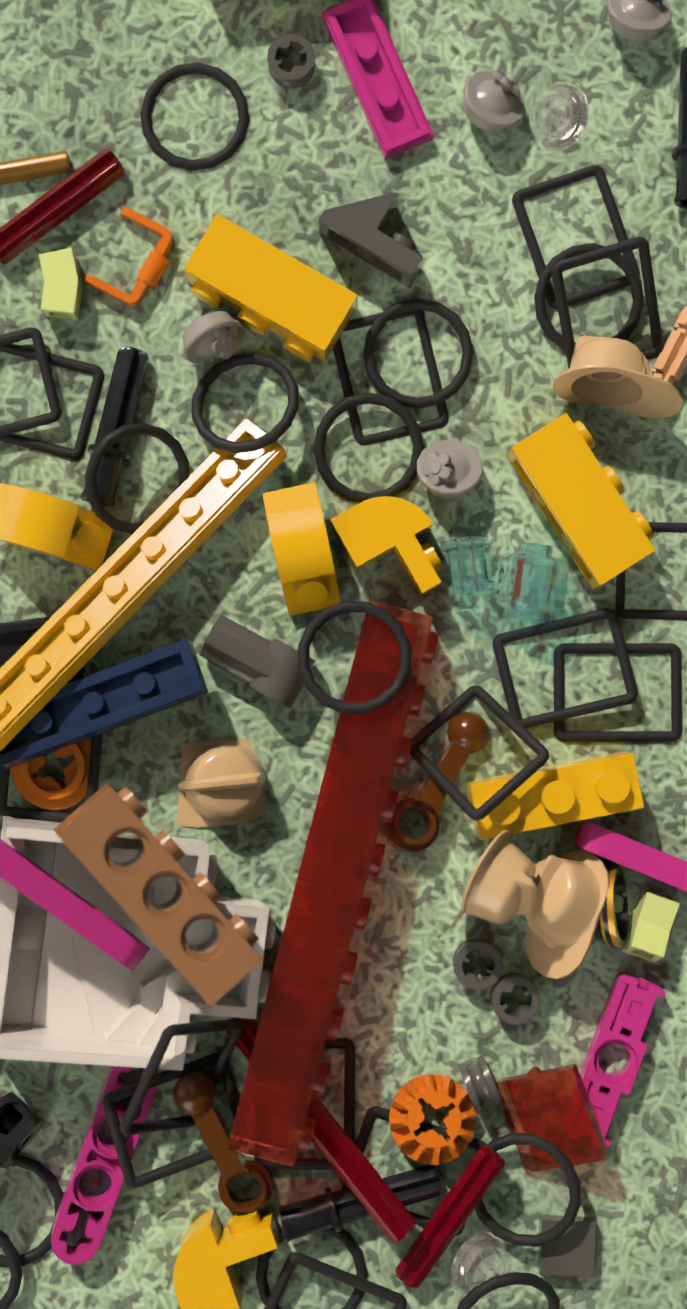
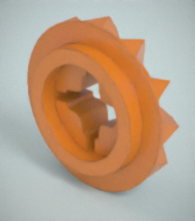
M88 739L53 752L57 758L75 756V760L69 762L70 765L63 769L65 776L63 780L67 786L66 788H64L62 781L59 782L54 775L35 777V774L42 771L41 768L48 764L46 755L12 767V778L20 794L31 804L48 810L65 809L80 802L87 795L91 743Z
M426 1074L411 1079L396 1093L390 1107L389 1125L395 1143L405 1155L423 1164L440 1165L460 1157L468 1144L473 1140L477 1114L469 1093L452 1078L437 1074ZM420 1098L425 1104H429L435 1110L441 1107L446 1108L450 1104L452 1105V1108L447 1111V1115L442 1119V1124L445 1127L444 1132L448 1136L447 1139H444L441 1134H438L433 1129L426 1130L425 1132L420 1131L417 1135L413 1133L420 1128L419 1124L425 1119L424 1113L421 1110L423 1107L418 1101Z

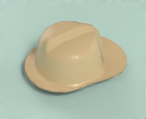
M586 335L579 337L574 346L569 370L560 373L553 380V391L560 398L571 403L598 404L647 419H661L674 416L682 410L683 397L680 392L666 381L651 376L648 360L635 344L626 340Z
M228 738L182 744L180 783L177 784L179 789L177 825L201 828L241 824L257 819L266 811L263 800L266 795L267 777L261 760L251 747L250 740Z
M503 830L499 833L478 861L464 891L461 910L455 918L453 926L457 924L465 913L495 924H505L515 915L528 914L534 906L537 891L534 883L536 866L526 854L510 842L509 831Z
M575 850L560 857L550 855L545 860L535 864L534 883L537 891L534 906L528 914H524L528 922L524 944L526 955L532 967L544 977L560 979L571 975L582 965L590 949L609 890V873L603 861L588 851Z

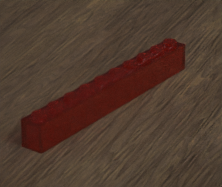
M369 600V603L387 610L403 626L411 645V671L403 690L387 706L367 714L340 713L227 1147V1150L294 1167L298 1150L308 1153L311 1145L316 1118L307 1116L312 1094L322 1097L326 1086L330 1063L321 1061L326 1039L336 1041L344 1013V1007L335 1005L340 983L350 986L358 953L349 951L354 929L364 931L372 898L362 896L367 875L378 877L386 846L376 842L381 821L391 823L394 816L399 791L390 789L394 769L405 770L412 744V738L403 736L408 715L415 717L419 715L426 685L416 683L421 662L431 665L439 633L430 631L433 616ZM365 614L343 702L364 703L381 696L393 684L400 668V648L394 633L382 620L369 614Z

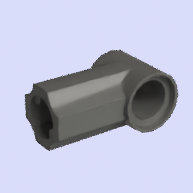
M220 615L217 622L213 625L199 654L207 659L208 662L249 681V687L289 708H292L304 685L298 669V650L275 638L270 641L223 615ZM309 657V666L312 670L316 660Z

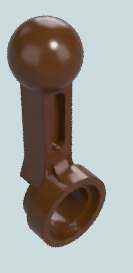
M461 712L451 719L447 727L449 744L435 765L452 784L469 754L479 752L484 748L489 739L487 722L482 716L474 712ZM430 775L415 798H406L397 802L385 815L383 824L385 836L388 842L401 852H420L432 845L438 836V817L442 801L447 793ZM415 810L425 818L427 827L421 839H410L401 831L400 817L404 811Z
M190 1071L183 1074L174 1086V1102L180 1111L193 1117L221 1172L218 1191L222 1202L228 1209L239 1214L252 1212L256 1209L258 1211L261 1210L268 1203L272 1194L273 1179L270 1170L262 1167L261 1164L254 1160V1157L242 1156L215 1105L217 1088L213 1079L202 1071ZM248 1174L259 1181L261 1190L256 1197L243 1200L232 1193L230 1189L231 1181L239 1175Z

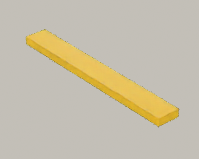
M245 419L226 440L234 442L250 441L266 433L248 419ZM274 442L257 451L232 453L216 449L0 668V751L288 457L283 446Z

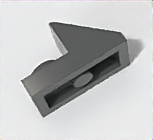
M389 193L323 211L319 218L320 235L410 289L421 271L423 257L417 254V246L403 235L391 232L388 236L383 233L398 208L399 193Z

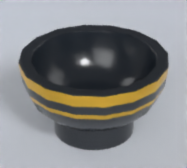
M617 868L607 870L609 873V890L594 936L601 943L608 946L623 948L626 945L629 930L627 887L622 869ZM615 895L624 898L623 909L620 913H615Z

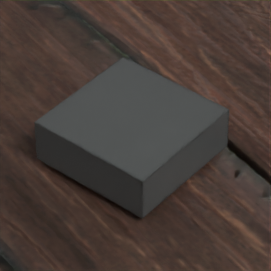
M540 1215L539 1233L552 1229L564 1216ZM576 1216L574 1224L558 1240L539 1246V1275L594 1278L596 1221L594 1217Z

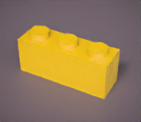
M217 213L184 267L188 283L193 285L190 292L196 298L214 308H218L221 302L239 312L236 318L244 326L260 335H264L267 329L286 339L283 343L285 349L307 362H310L313 356L326 362L358 306V295Z
M566 412L511 447L506 456L591 588L594 589L654 552L655 548L650 542L654 538V533L644 516L638 511L631 513L620 496L625 490L614 470L610 466L602 468L591 450L595 448V443L588 429L579 420L573 423Z
M617 752L541 767L485 818L478 821L473 820L475 835L480 840L496 837L503 830L509 831L510 834L644 808L634 754ZM518 772L465 782L468 800L478 809Z

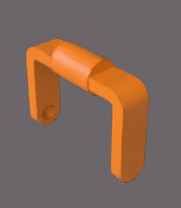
M123 207L120 216L125 219H131V222L161 237L154 251H150L136 277L137 283L130 295L87 274L83 282L129 307H136L141 304L149 288L155 290L170 261L166 256L173 245V237L165 226L128 207Z

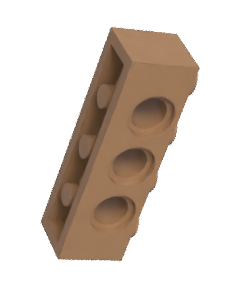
M106 783L54 828V831L196 992L212 1007L263 960L251 947L259 938L237 913L230 920L221 913L214 904L222 898V895L201 872L193 878L185 872L178 864V861L185 856V853L163 829L154 836L141 822L140 819L148 811L125 786L116 793ZM123 833L137 835L140 846L137 855L127 862H117L111 859L110 845L118 835ZM163 876L173 877L176 881V892L173 898L164 904L150 902L148 890L152 882ZM199 919L211 920L213 932L207 942L197 946L186 942V932L193 922Z

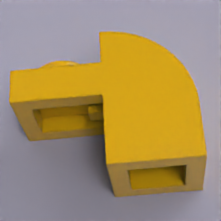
M313 482L262 493L272 546L289 616L321 610L341 603L316 483Z
M0 483L1 542L50 555L93 570H98L102 566L113 529L99 519L95 512L83 509L78 504L54 496Z
M375 497L360 502L330 519V526L356 571L394 551L419 596L426 594L441 584L437 573L443 571L444 567L437 553L429 542L420 545L417 540L418 536L431 530L433 522L415 504L397 497Z
M214 1208L201 1215L192 1223L181 1242L173 1273L174 1290L180 1309L241 1308L243 1288L234 1264L278 1248L280 1232L273 1211L259 1215L257 1209L248 1213H238L227 1221L228 1227L222 1229Z

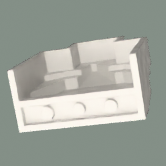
M3 816L0 837L2 840L127 929L150 947V950L136 969L131 971L0 878V1059L146 1068L164 1029L173 1024L196 1022V1020L190 1019V1014L256 1019L258 1003L266 1001L269 985L268 971L262 969L263 960L215 1005L210 1007L57 836L54 828L61 822ZM132 833L118 835L110 845L111 859L117 862H127L137 855L140 846L137 835ZM171 837L185 853V856L178 861V864L191 878L201 872L214 886L217 875V856L210 854L211 846L203 840ZM163 876L154 880L148 890L149 901L154 904H164L170 901L176 892L175 879ZM222 896L214 905L228 920L236 913L244 920L259 938L251 947L263 959L264 949L272 947L275 937L274 915H269L270 908L257 899ZM199 919L193 922L186 932V942L194 946L207 942L213 932L212 921ZM197 1034L173 1036L158 1069L183 1070L185 1053L192 1054L194 1052Z

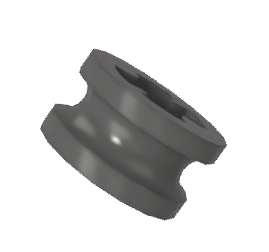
M288 33L280 35L270 45L267 55L270 76L277 84L284 88L295 89L304 86L310 81L315 71V53L308 39L300 34ZM292 50L300 52V62H306L305 65H295L291 72L284 71L283 60L277 61L279 56L289 57Z
M480 938L468 939L461 943L455 950L452 960L453 969L459 981L467 988L474 990H483L494 985L500 978L503 968L502 958L495 946L489 941ZM472 950H478L482 957L492 956V967L486 965L485 968L488 974L481 978H477L473 971L464 972L462 968L463 961L470 962L466 955Z
M510 972L500 976L492 986L490 1002L495 1014L502 1021L510 1025H521L529 1022L536 1016L540 1008V994L529 977L521 973ZM514 984L524 986L522 993L524 996L530 995L528 1004L518 1005L516 1012L506 1011L508 1008L506 1001L500 1002L502 992H512Z
M484 1055L477 1057V1063L474 1066H467L465 1062L458 1065L476 1112L483 1110V1104L487 1101H492L495 1105L502 1103Z

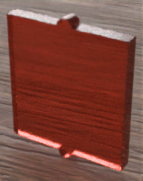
M576 1064L542 1071L539 1067L534 1066L526 1074L495 1081L511 1133L535 1134L555 1143L571 1160L573 1166L605 1161L609 1157ZM516 1145L525 1173L560 1168L563 1171L562 1167L549 1153L531 1145Z

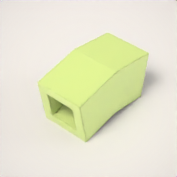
M67 248L39 254L44 279L41 311L46 317L79 321L83 286L77 257L73 249Z
M642 889L629 925L628 939L625 947L622 948V952L653 963L664 958L670 931L680 903Z

